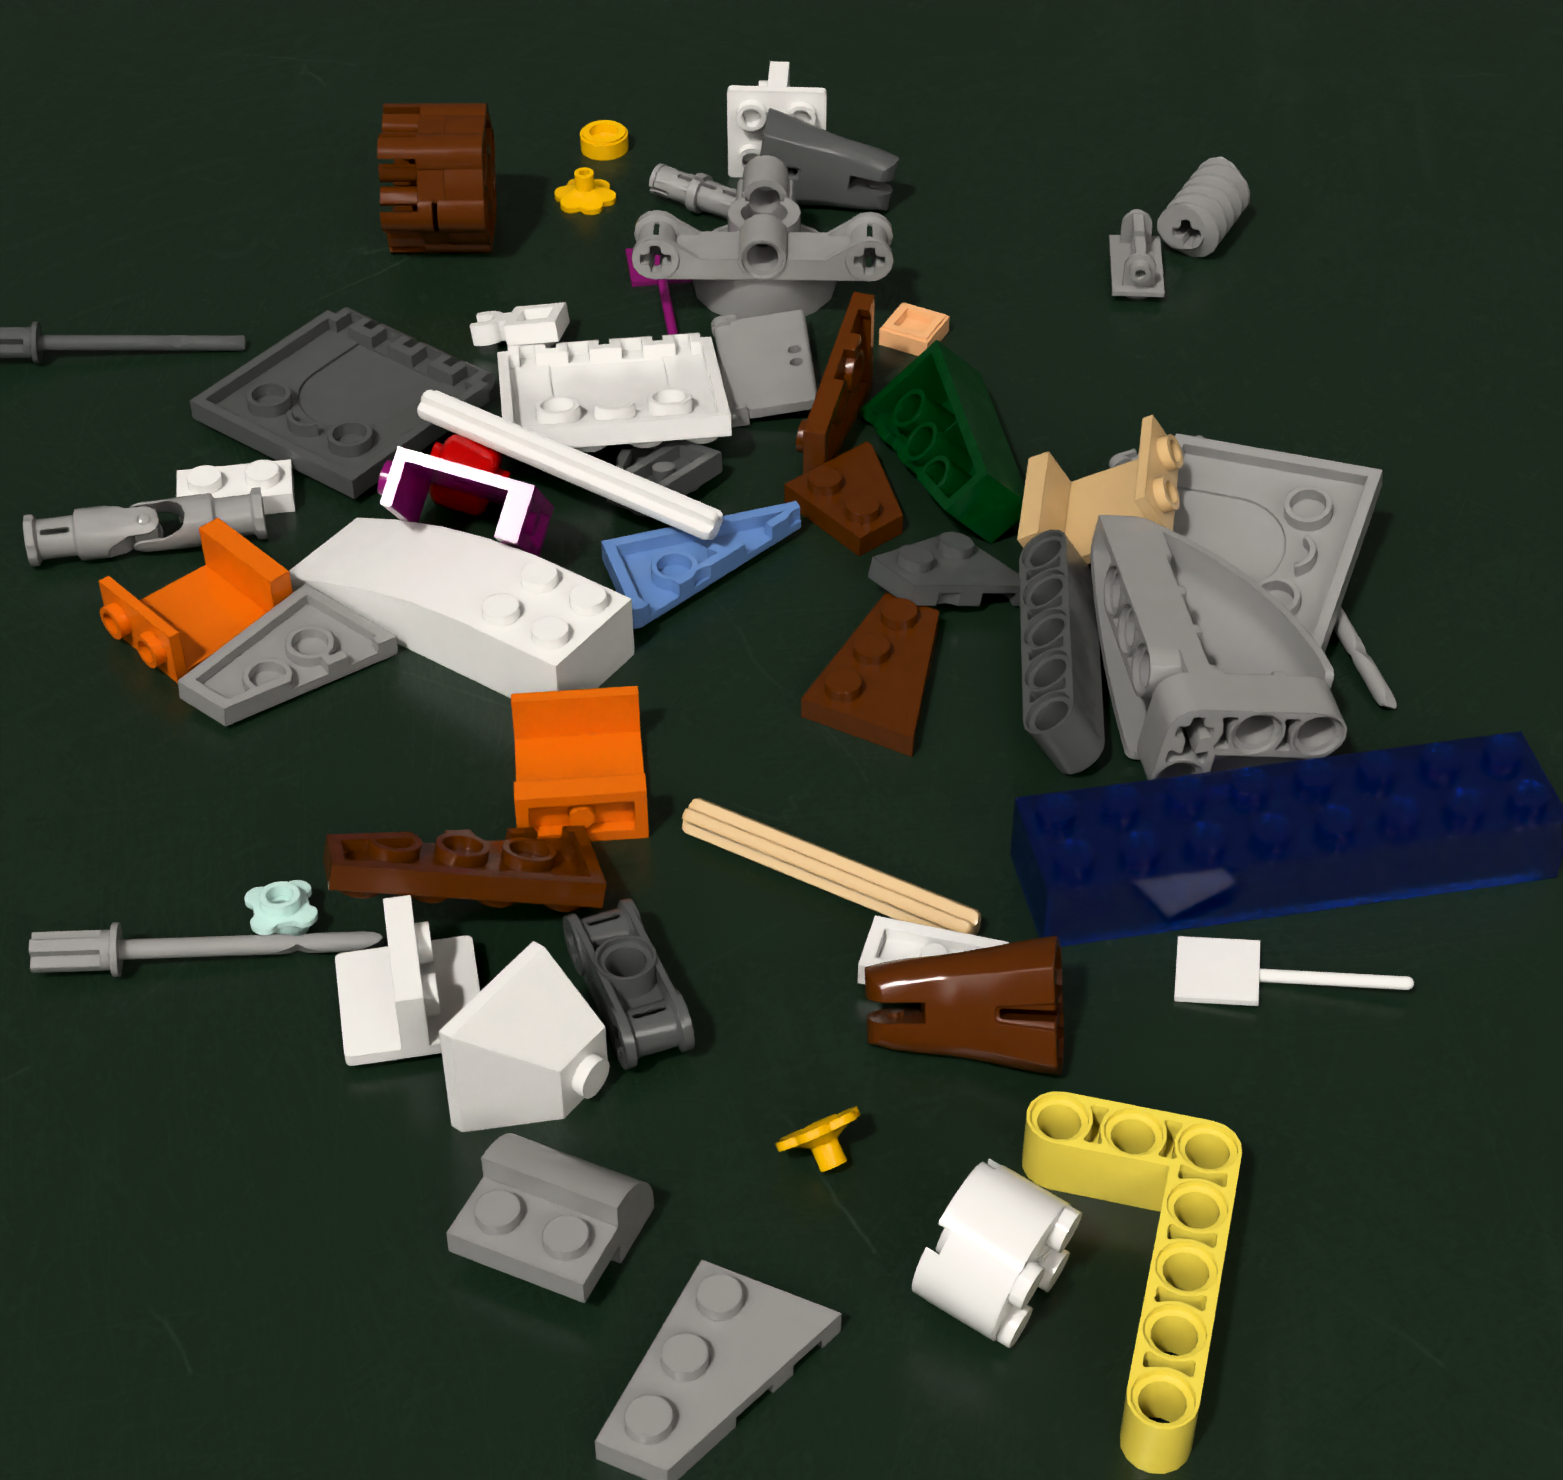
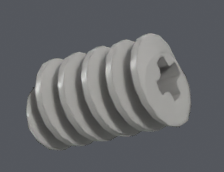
M1222 156L1209 158L1201 163L1158 218L1156 231L1162 241L1171 248L1177 249L1182 254L1191 257H1205L1212 253L1250 203L1251 192L1247 181L1240 174L1237 167Z

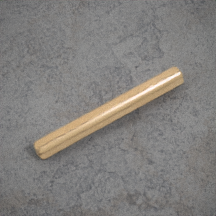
M702 798L693 799L688 808H685L683 812L682 830L687 835L884 916L976 936L979 933L981 913L977 909Z

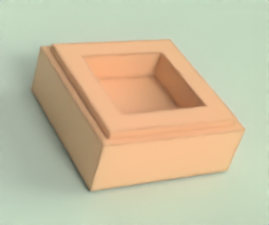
M903 302L879 329V345L919 356L935 340L941 342L949 332L950 316Z

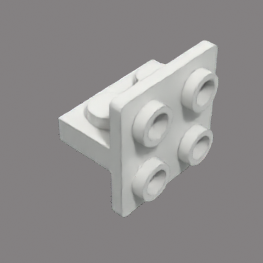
M770 61L768 81L759 80V86H729L727 89L728 175L734 178H743L744 167L753 158L760 156L769 108L781 111L826 130L827 90L817 87H790V62Z
M411 895L383 899L388 940L387 947L343 952L335 956L344 1056L346 1064L349 1066L442 1053L439 1030L480 992L472 937L466 935L431 940L429 922L414 923Z

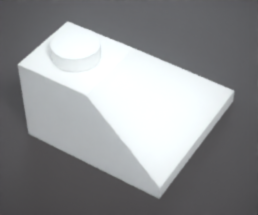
M535 941L530 943L439 1030L451 1126L461 1132L565 1119L584 1098H592L599 1092L609 1073L610 1065L607 1057L605 1025L547 949Z

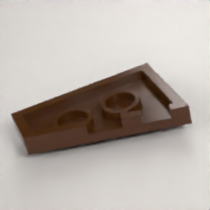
M885 592L801 698V717L913 757L918 720L921 718L926 681L930 673L939 629V610L927 606H916L909 599L897 598Z

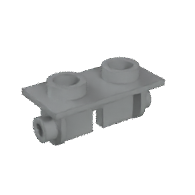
M1133 209L1123 217L1120 235L1109 234L1112 296L1145 299L1147 297H1164L1165 295L1160 236H1151L1152 218L1143 210Z

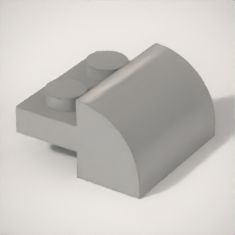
M507 1133L495 1140L481 1157L483 1178L446 1232L449 1252L585 1303L609 1262L612 1260L620 1264L622 1263L654 1209L653 1191L647 1182L516 1134Z

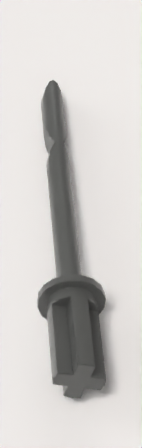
M32 322L31 327H0V358L32 359L34 364H41L43 351H244L246 345V336L42 335L40 322Z

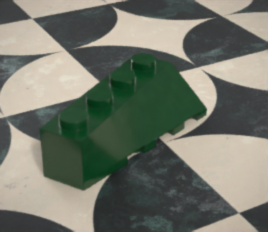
M935 340L858 412L876 428V433L898 453L897 457L917 475L919 482L947 513L992 544L1009 528L1014 527L1020 522L1025 485L981 373L940 341Z

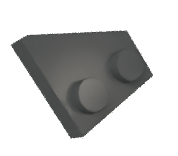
M687 440L662 441L661 444L650 448H638L631 445L630 449L622 448L617 457V467L683 495L698 490L701 485L723 472L721 451ZM606 498L607 503L630 510L634 515L649 517Z
M944 532L939 536L911 545H904L898 549L873 556L871 560L868 578L897 598L909 599L916 606H936L943 603L957 606H980L983 593H1001L1009 599L1013 606H1020L1019 573L974 545L970 537L958 532Z

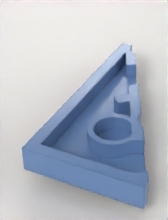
M797 501L725 515L723 516L719 533L713 540H703L671 526L601 541L602 560L616 591L632 599L633 629L647 625L800 529V506Z

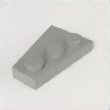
M305 583L178 680L179 696L183 701L226 727L398 654L397 636Z

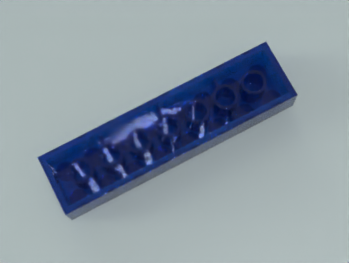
M1519 731L1015 797L1010 854L1039 938L1058 935L1061 946L1556 878L1563 856V804L1523 733Z

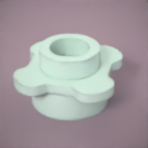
M302 880L277 881L265 887H255L245 894L244 900L246 907L252 909L254 913L250 920L252 931L259 935L289 934L298 937L306 934L310 926L318 919L317 908L311 906L308 900L312 895L310 884Z

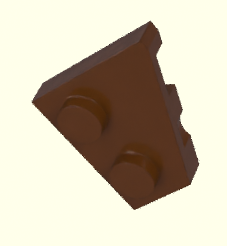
M867 441L784 484L785 503L797 501L800 506V514L859 557L903 533L902 511L872 444Z

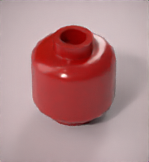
M458 434L449 436L444 444L436 441L430 453V456L510 478L511 472L501 469L502 453ZM430 484V498L437 505L474 517L482 515L489 506V500Z

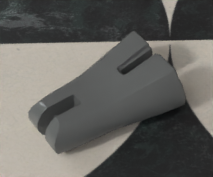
M772 108L768 109L760 156H774L783 161L788 169L789 179L794 182L798 206H830L865 211L888 210L893 189L886 182L895 178L899 157L885 150L835 135ZM759 187V188H757V189H759V190H761V191H771V190H773V189L770 188V187Z

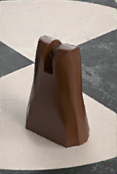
M1058 935L958 953L899 959L865 967V995L867 999L880 1003H921V1008H887L867 1014L868 1044L891 1050L967 1058L1058 1076L1062 1074L1065 1041L1062 947Z

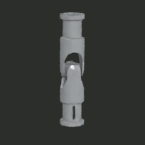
M260 487L251 488L250 494L214 498L211 493L140 502L133 504L130 508L105 505L74 509L73 515L36 519L33 514L23 515L24 542L31 567L41 566L43 560L79 556L82 561L112 558L117 555L126 554L133 549L141 552L202 547L199 527L216 518H220L242 536L255 534L259 540L268 539ZM167 512L181 516L184 519L181 528L172 535L163 538L164 531L159 524L158 513Z

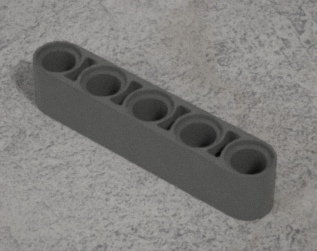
M1048 530L1032 538L1023 548L1019 558L1023 724L1025 730L1057 770L1064 774H1074L1090 767L1101 755L1105 744L1099 634L1091 568L1064 532Z

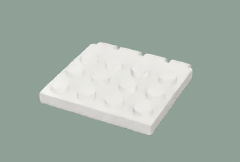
M699 332L662 335V340L656 341L652 340V336L609 339V344L600 345L599 340L556 343V348H545V343L507 346L508 351L497 352L502 418L581 452H595L602 450L606 445L630 444L638 448H650L661 444L662 441L685 439L696 444H705L715 441L718 437L732 436L731 413L712 338L700 337Z

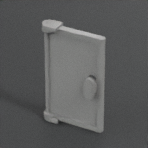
M803 310L736 319V314L718 316L712 320L711 332L715 337L717 361L731 413V427L750 425L749 419L810 410L812 408L817 393L806 317Z

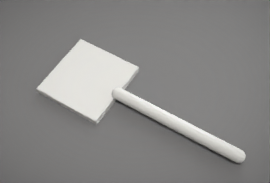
M1178 936L1175 1002L1258 1006L1259 982L1410 990L1414 986V981L1409 976L1261 969L1260 940Z

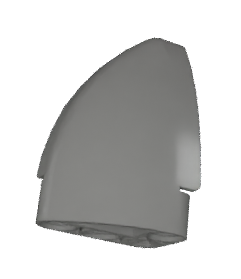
M1098 516L1091 543L1090 561L1098 634L1107 684L1124 753L1130 759L1141 760L1150 789L1156 798L1169 803H1190L1224 799L1252 792L1308 768L1342 745L1347 735V727L1330 690L1334 680V669L1321 647L1305 627L1277 598L1222 557L1162 525L1136 516Z

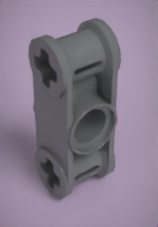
M631 898L619 900L616 909L584 918H579L574 913L564 916L563 930L570 958L577 973L582 975L600 1016L610 1033L611 1041L621 1066L625 1070L636 1067L639 1058L675 1047L682 1053L693 1050L695 1047V1037L688 1008L681 993L674 988L654 946L645 932L640 914Z

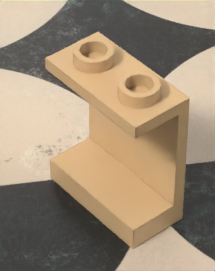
M1154 415L1142 418L1138 459L1072 482L1049 451L1030 457L1028 459L1017 536L1018 542L1024 548L1032 538L1048 530H1060L1065 533L1085 562L1090 564L1091 543L1099 515L1141 517L1173 531L1175 510L1180 506L1177 490L1178 470L1183 466V453L1178 440L1174 435H1167Z

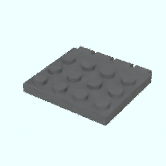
M345 307L337 313L326 310L191 399L190 406L193 419L277 461L291 459L293 469L356 499L378 483L385 462L387 460H394L398 446L421 452L449 431L419 417L417 408L421 402V396L426 390H438L475 407L482 408L490 402L489 392L495 384V376L464 360L458 361L455 356L425 342L418 343L414 337L388 325L378 324L376 320Z

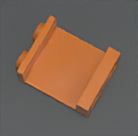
M216 518L199 527L206 565L143 599L138 600L109 575L98 581L104 604L100 608V617L107 631L117 640L123 638L138 651L142 660L150 668L158 667L177 684L180 678L293 593L290 572L220 518Z
M638 686L511 694L515 738L516 782H514V803L517 828L533 827L538 832L537 839L561 838L563 826L581 825L585 826L590 842L649 838L647 788L643 766Z

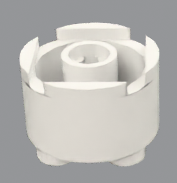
M988 1159L987 1164L982 1161L963 1182L942 1215L938 1224L944 1227V1230L937 1243L936 1252L928 1247L925 1248L914 1274L912 1292L992 1341H998L1011 1348L1020 1337L1031 1316L1033 1308L1027 1304L1037 1287L1045 1292H1049L1060 1276L1070 1255V1252L1064 1248L1073 1236L1081 1220L1082 1212L1008 1167L1000 1165L992 1159Z

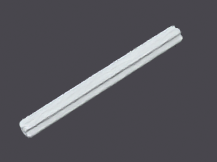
M426 390L421 396L417 413L425 421L700 539L713 540L719 533L723 522V514L716 508L438 390Z

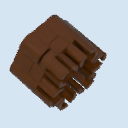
M384 103L382 132H380L377 141V159H394L393 164L378 165L380 182H393L394 185L380 187V205L397 206L393 207L392 211L380 212L381 228L384 233H387L390 254L492 253L497 218L495 138L488 103Z

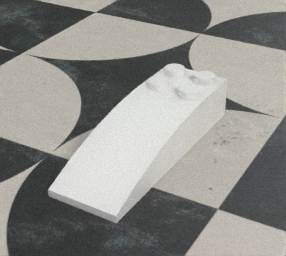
M356 518L289 570L293 592L307 583L396 635L397 644L509 698L514 693L598 688L634 655L631 598L534 554L489 538L443 526L396 519Z

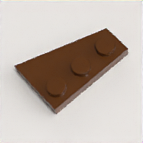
M853 292L808 419H803L799 425L796 437V451L803 453V474L837 457L859 414L858 411L862 408L872 388L875 295Z

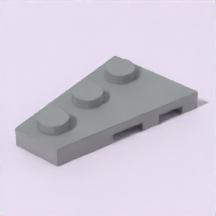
M701 1260L595 1440L596 1459L646 1480H678L736 1427V1417L767 1389L774 1393L793 1376V1366L816 1345L823 1348L841 1332L842 1313Z

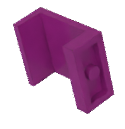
M399 446L397 447L394 460H387L378 480V494L382 495L380 504L401 521L419 523L430 484L503 504L494 537L500 543L538 557L540 556L554 506L535 485Z

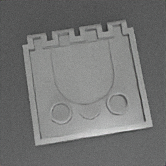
M1176 433L1175 438L1178 440L1183 453V466L1178 470L1177 490L1180 506L1175 510L1173 531L1222 557L1271 593L1296 617L1325 653L1382 488L1383 470Z

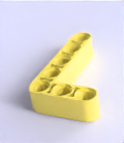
M1048 1092L1039 1095L1031 1101L1026 1112L1022 1168L1027 1177L1035 1184L1050 1190L1161 1212L1127 1385L1120 1430V1447L1126 1459L1136 1468L1148 1473L1166 1474L1178 1470L1185 1464L1192 1450L1242 1157L1241 1142L1234 1131L1226 1125L1212 1120L1069 1092ZM1164 1352H1172L1177 1355H1169ZM1149 1418H1161L1170 1423H1158Z

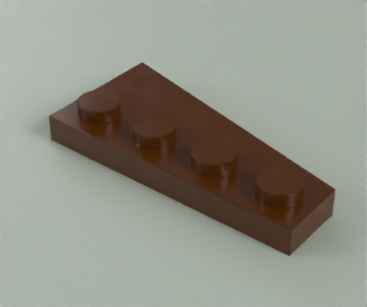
M584 825L563 826L561 838L537 839L538 832L533 827L507 828L505 840L485 841L475 836L470 829L445 830L444 834L436 838L435 843H422L421 838L412 832L326 834L323 855L328 890H337L347 896L362 899L372 898L382 893L411 895V898L425 903H439L447 898L477 900L484 905L497 908L509 907L517 902L544 904L546 907L556 911L573 912L581 907L602 908L607 883Z

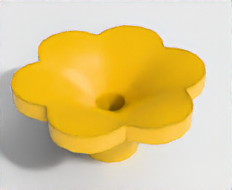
M587 167L575 170L574 179H571L567 185L558 187L554 191L555 200L560 203L561 210L569 214L581 212L586 215H596L601 213L604 207H609L616 203V193L610 189V183L602 179L594 180V171Z
M854 1106L838 1114L820 1119L803 1129L779 1139L780 1141L775 1143L778 1152L791 1148L811 1149L820 1172L835 1168L847 1161L838 1137L850 1122L861 1115L857 1106Z

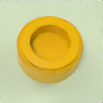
M612 120L591 122L580 131L581 152L586 157L599 161L620 158L629 149L628 130L622 124Z

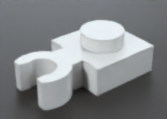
M566 302L517 306L512 312L508 313L500 311L477 313V323H471L470 330L474 346H487L506 341L507 346L545 343V348H548L559 342L570 320Z

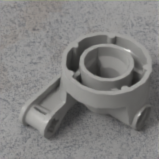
M769 155L757 156L744 167L743 179L737 182L735 202L730 205L727 212V225L716 228L713 231H699L667 211L653 210L640 216L634 230L636 244L633 247L632 263L640 275L654 280L693 279L697 299L712 312L721 316L736 314V319L793 310H803L805 316L813 314L831 300L837 281H876L885 277L890 272L894 262L890 247L893 238L892 226L888 219L879 213H860L829 232H818L816 229L801 224V212L796 203L794 182L789 179L788 169L783 161ZM759 187H770V188H772L773 190H771V191H761V190H759V189H757V188H759ZM655 224H659L658 235H653ZM868 226L872 227V237H867ZM655 254L660 255V263L657 266L654 264ZM871 256L872 266L867 267L866 257Z

